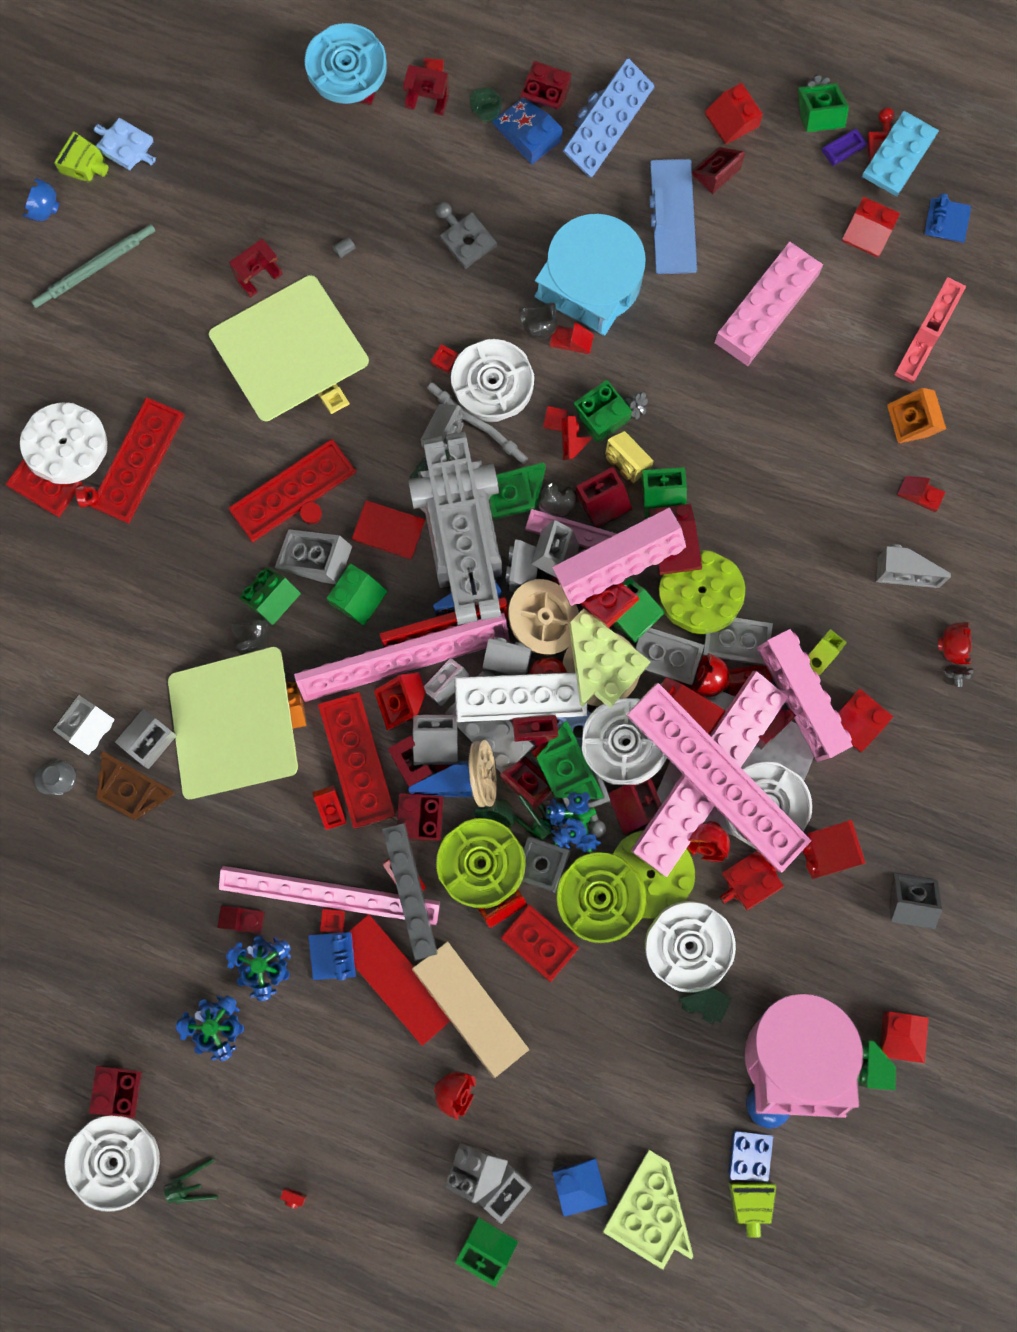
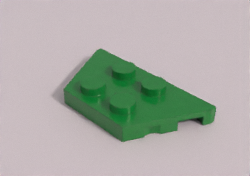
M543 462L496 475L499 493L491 495L489 499L491 514L495 519L536 509L546 464Z
M566 721L558 730V737L550 740L536 757L539 766L555 798H568V795L572 792L576 794L586 792L590 795V799H602L604 796Z

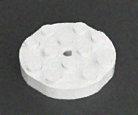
M487 339L468 346L460 353L452 368L451 385L459 406L467 413L482 421L498 422L517 415L528 404L534 388V373L526 354L520 348L504 340ZM495 379L497 383L490 384L489 380Z
M56 403L40 409L32 415L20 437L21 453L31 471L35 475L56 484L75 483L89 477L97 470L107 452V436L99 418L92 411L74 403ZM67 440L65 444H60L61 441Z
M620 698L612 708L604 703L594 710L584 725L582 740L583 756L594 773L609 783L634 785L642 783L654 776L667 759L651 740L626 716L641 699ZM625 739L630 740V744L627 746L623 745V740Z
M759 762L744 768L743 771L804 831L811 819L812 799L803 779L797 773L775 762ZM724 816L734 836L755 848Z
M681 901L669 905L660 911L647 930L645 953L651 969L658 978L678 991L699 992L715 986L733 964L736 944L732 928L722 915L705 903ZM689 941L693 943V948L690 950L685 947V944Z
M104 1116L89 1122L72 1139L68 1147L65 1159V1172L68 1184L76 1195L91 1208L101 1211L124 1209L136 1203L153 1186L159 1170V1149L155 1138L134 1118ZM113 1157L118 1160L116 1166L110 1165V1159Z

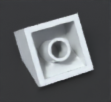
M78 695L53 730L89 755L91 751L96 749L102 736L110 730L115 719Z

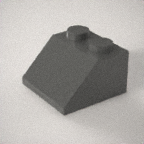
M894 873L889 906L891 922L936 929L942 912L938 880Z

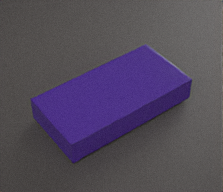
M855 128L823 147L822 152L831 165L835 166L865 148L867 143Z

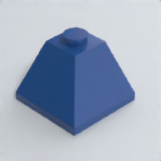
M596 1158L552 1170L564 1217L608 1205Z

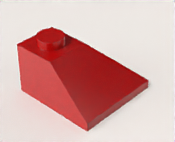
M419 673L399 675L374 690L387 730H391L418 715L426 694Z
M883 1011L880 1049L891 1059L925 1063L929 1018Z

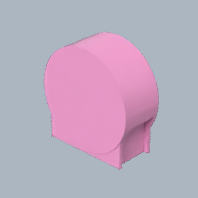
M792 995L774 1003L753 1026L746 1041L745 1063L750 1079L755 1087L756 1113L846 1118L848 1111L859 1107L857 1077L862 1065V1044L853 1022L838 1006L814 995Z

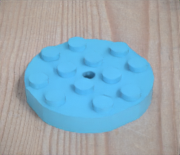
M344 23L330 26L312 39L305 54V67L310 83L321 96L337 103L362 101L379 89L387 72L386 54L383 45L370 30L356 24Z

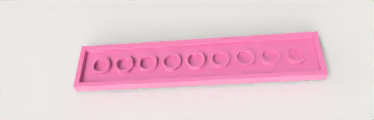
M501 613V617L477 620L476 622L457 627L452 626L440 632H431L423 637L411 638L395 645H387L382 649L367 651L355 657H346L338 662L326 663L321 667L305 669L300 673L294 674L296 683L304 701L307 702L446 661L450 658L453 659L486 649L489 638L500 637L506 639L507 643L510 642L504 613Z
M753 671L710 734V737L741 767L760 740L758 736L764 734L788 696L757 671ZM682 774L630 851L667 877L691 842L688 840L698 826L703 824L714 808V805Z
M656 683L626 714L778 872L782 873L811 842L809 837L659 683Z

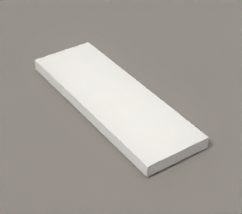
M576 673L455 677L457 722L510 720L512 718L556 715V717L587 716V703L583 707L580 705Z

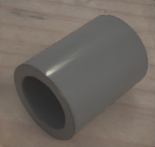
M348 236L333 246L334 252L340 259L356 249Z

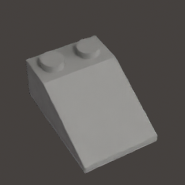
M288 529L275 568L315 581L337 584L343 575L352 546L339 535Z
M898 544L887 546L877 558L876 582L940 588L951 578L950 572L909 548H902Z

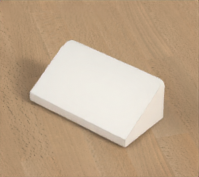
M450 658L424 686L426 694L442 706L455 692V677H469V674L464 667Z

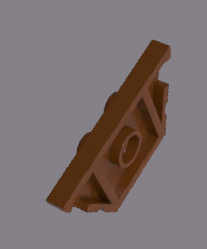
M104 751L101 752V771H99V787L97 788L96 799L136 821L175 795L176 792Z

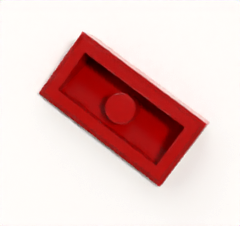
M760 665L729 669V678L731 679L728 687L729 694L732 696L737 695L753 671H757L772 683L769 670L766 666Z
M517 889L515 893L499 905L489 908H478L489 928H492L525 907L527 903Z

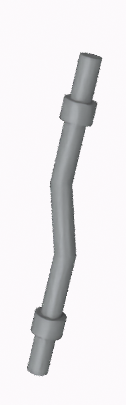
M433 382L428 385L427 389L438 397V401L441 404L458 405L452 400V396L449 393L443 392ZM461 407L464 421L488 433L504 447L503 450L507 454L513 455L522 464L527 462L528 457L517 449L518 446L514 442L508 441L492 426L467 413Z

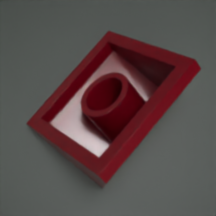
M719 147L692 171V175L714 194L741 169L745 153L740 150Z
M526 757L503 771L500 775L502 781L518 796L521 794L533 810L552 792L543 772Z

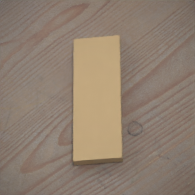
M447 942L437 950V955L427 957L415 966L412 971L494 1079L528 1052L529 1048Z

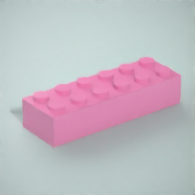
M789 242L718 332L715 344L748 366L819 276L823 264Z
M669 507L552 568L565 596L572 606L584 602L586 598L594 594L602 593L613 584L623 582L625 578L633 574L641 573L651 565L659 564L670 555L680 553L686 548L681 526Z
M789 629L756 648L776 686L788 696L785 702L788 708L797 715L794 719L816 761L819 762L852 747V738L849 732L844 730L841 725L839 713L833 710L830 704V696L826 691H823L818 674L810 667L808 655L802 652L798 636Z

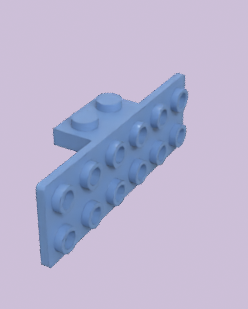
M626 59L604 90L595 91L589 96L588 104L578 112V118L574 122L578 128L563 149V152L589 178L594 176L654 88V84L630 59Z
M652 160L650 164L652 195L649 198V206L653 208V214L650 216V225L654 227L656 273H696L697 260L691 160Z

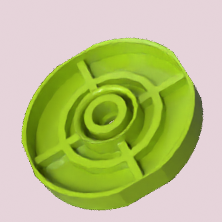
M700 550L702 570L664 574L660 580L659 598L665 615L673 624L691 633L708 634L726 628L735 620L744 604L745 582L740 570L731 560L712 551ZM698 589H706V592L700 593Z
M472 819L463 822L443 839L437 854V874L450 896L461 904L473 908L494 907L515 893L519 888L525 873V853L511 830L503 824L490 819ZM485 860V867L480 868L478 862Z
M639 831L624 838L613 854L624 858L640 874L646 890V906L642 918L656 919L664 908L687 899L694 886L695 868L690 853L685 849L668 876H663L630 851L643 833V831ZM648 870L655 872L654 878L647 877Z
M591 853L578 858L562 875L557 889V905L562 920L578 937L595 943L612 942L625 937L641 920L646 906V890L640 874L624 858L610 853ZM601 893H604L606 895V900L604 902H601L599 900V895Z

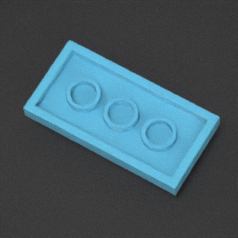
M903 111L862 177L897 197L939 130Z

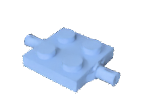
M121 118L108 130L97 124V127L95 126L94 132L103 136L96 147L104 156L128 170H131L141 160L150 165H153L155 162V157L147 153V149L153 143V138Z

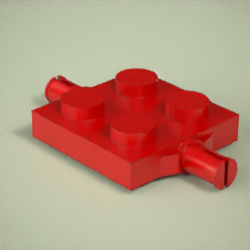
M757 850L722 872V876L728 883L729 891L719 896V898L725 904L735 897L748 911L783 889L784 885L778 878L777 870Z

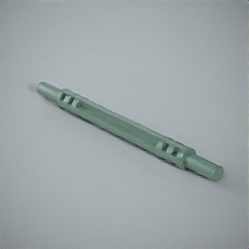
M150 224L138 233L130 234L48 287V291L31 301L32 304L37 308L51 298H57L139 245V241L155 232L154 227Z

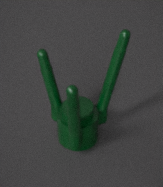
M519 794L520 800L536 822L532 825L534 830L511 810H508L507 814L525 828L533 838L544 839L554 829L552 828L551 820L546 816L543 803L539 805V809L544 819H539L528 801Z
M211 1158L183 1175L171 1179V1184L164 1186L167 1202L181 1204L184 1202L217 1200L218 1195L185 1197L187 1192L199 1189L202 1185L196 1184L186 1187L184 1182L181 1183L184 1179L212 1164L215 1159Z

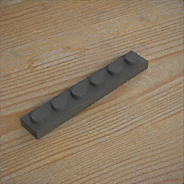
M404 823L384 828L382 830L414 958L417 960L437 955L438 952L406 825Z

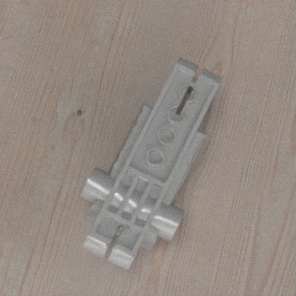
M465 431L446 435L450 461L446 460L442 436L423 439L428 470L418 472L419 477L408 479L413 508H420L426 514L439 588L451 587L458 625L477 621L476 604L479 606L481 620L501 617L494 578L502 577V562L489 504L491 495L499 493L494 464L482 466L481 460L471 462ZM472 579L474 580L476 595H472L470 580Z

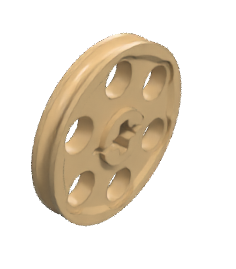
M486 740L474 741L469 754L470 783L474 799L479 807L492 806L495 802L497 791L495 760L492 749Z

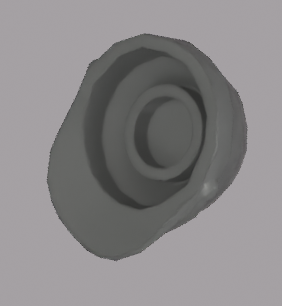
M59 759L41 766L35 774V786L43 794L63 795L69 792L76 782V772L73 766Z

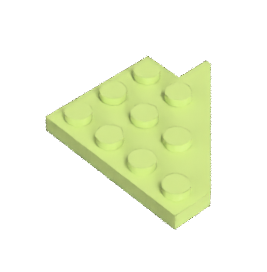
M583 608L569 625L580 705L583 707L595 695L608 707L612 708L649 666L651 661Z
M648 1149L604 1227L603 1232L661 1269H664L674 1249L690 1259L693 1258V1253L670 1164L667 1160Z

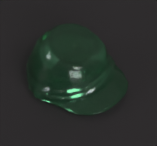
M484 87L477 89L469 97L471 111L481 121L491 122L498 117L503 98L492 88Z
M495 799L492 806H485L474 810L476 819L494 820L503 824L508 829H511L514 824L513 808L504 799Z

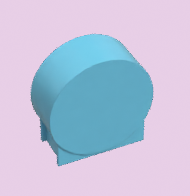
M588 214L569 221L555 234L550 244L548 261L535 279V282L538 283V291L534 297L605 336L616 317L628 310L639 295L645 269V251L639 236L625 222L609 215Z

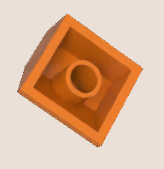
M921 388L887 404L898 443L927 438L946 429L935 390Z

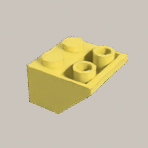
M625 431L608 439L605 452L606 459L611 465H616L620 469L621 475L626 480L630 479L634 484L641 477L643 470H650L652 468L653 460Z

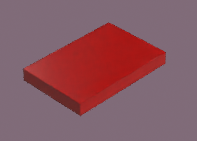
M23 459L5 485L59 518L75 496L76 488L82 486V482L78 481L70 484L50 482L35 475Z
M366 500L352 541L412 560L426 520Z
M530 904L500 938L549 982L556 977L579 949L577 945Z

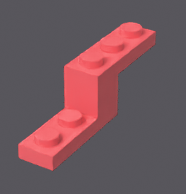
M947 277L894 374L895 376L911 384L915 382L928 355L939 339L966 288L965 285Z

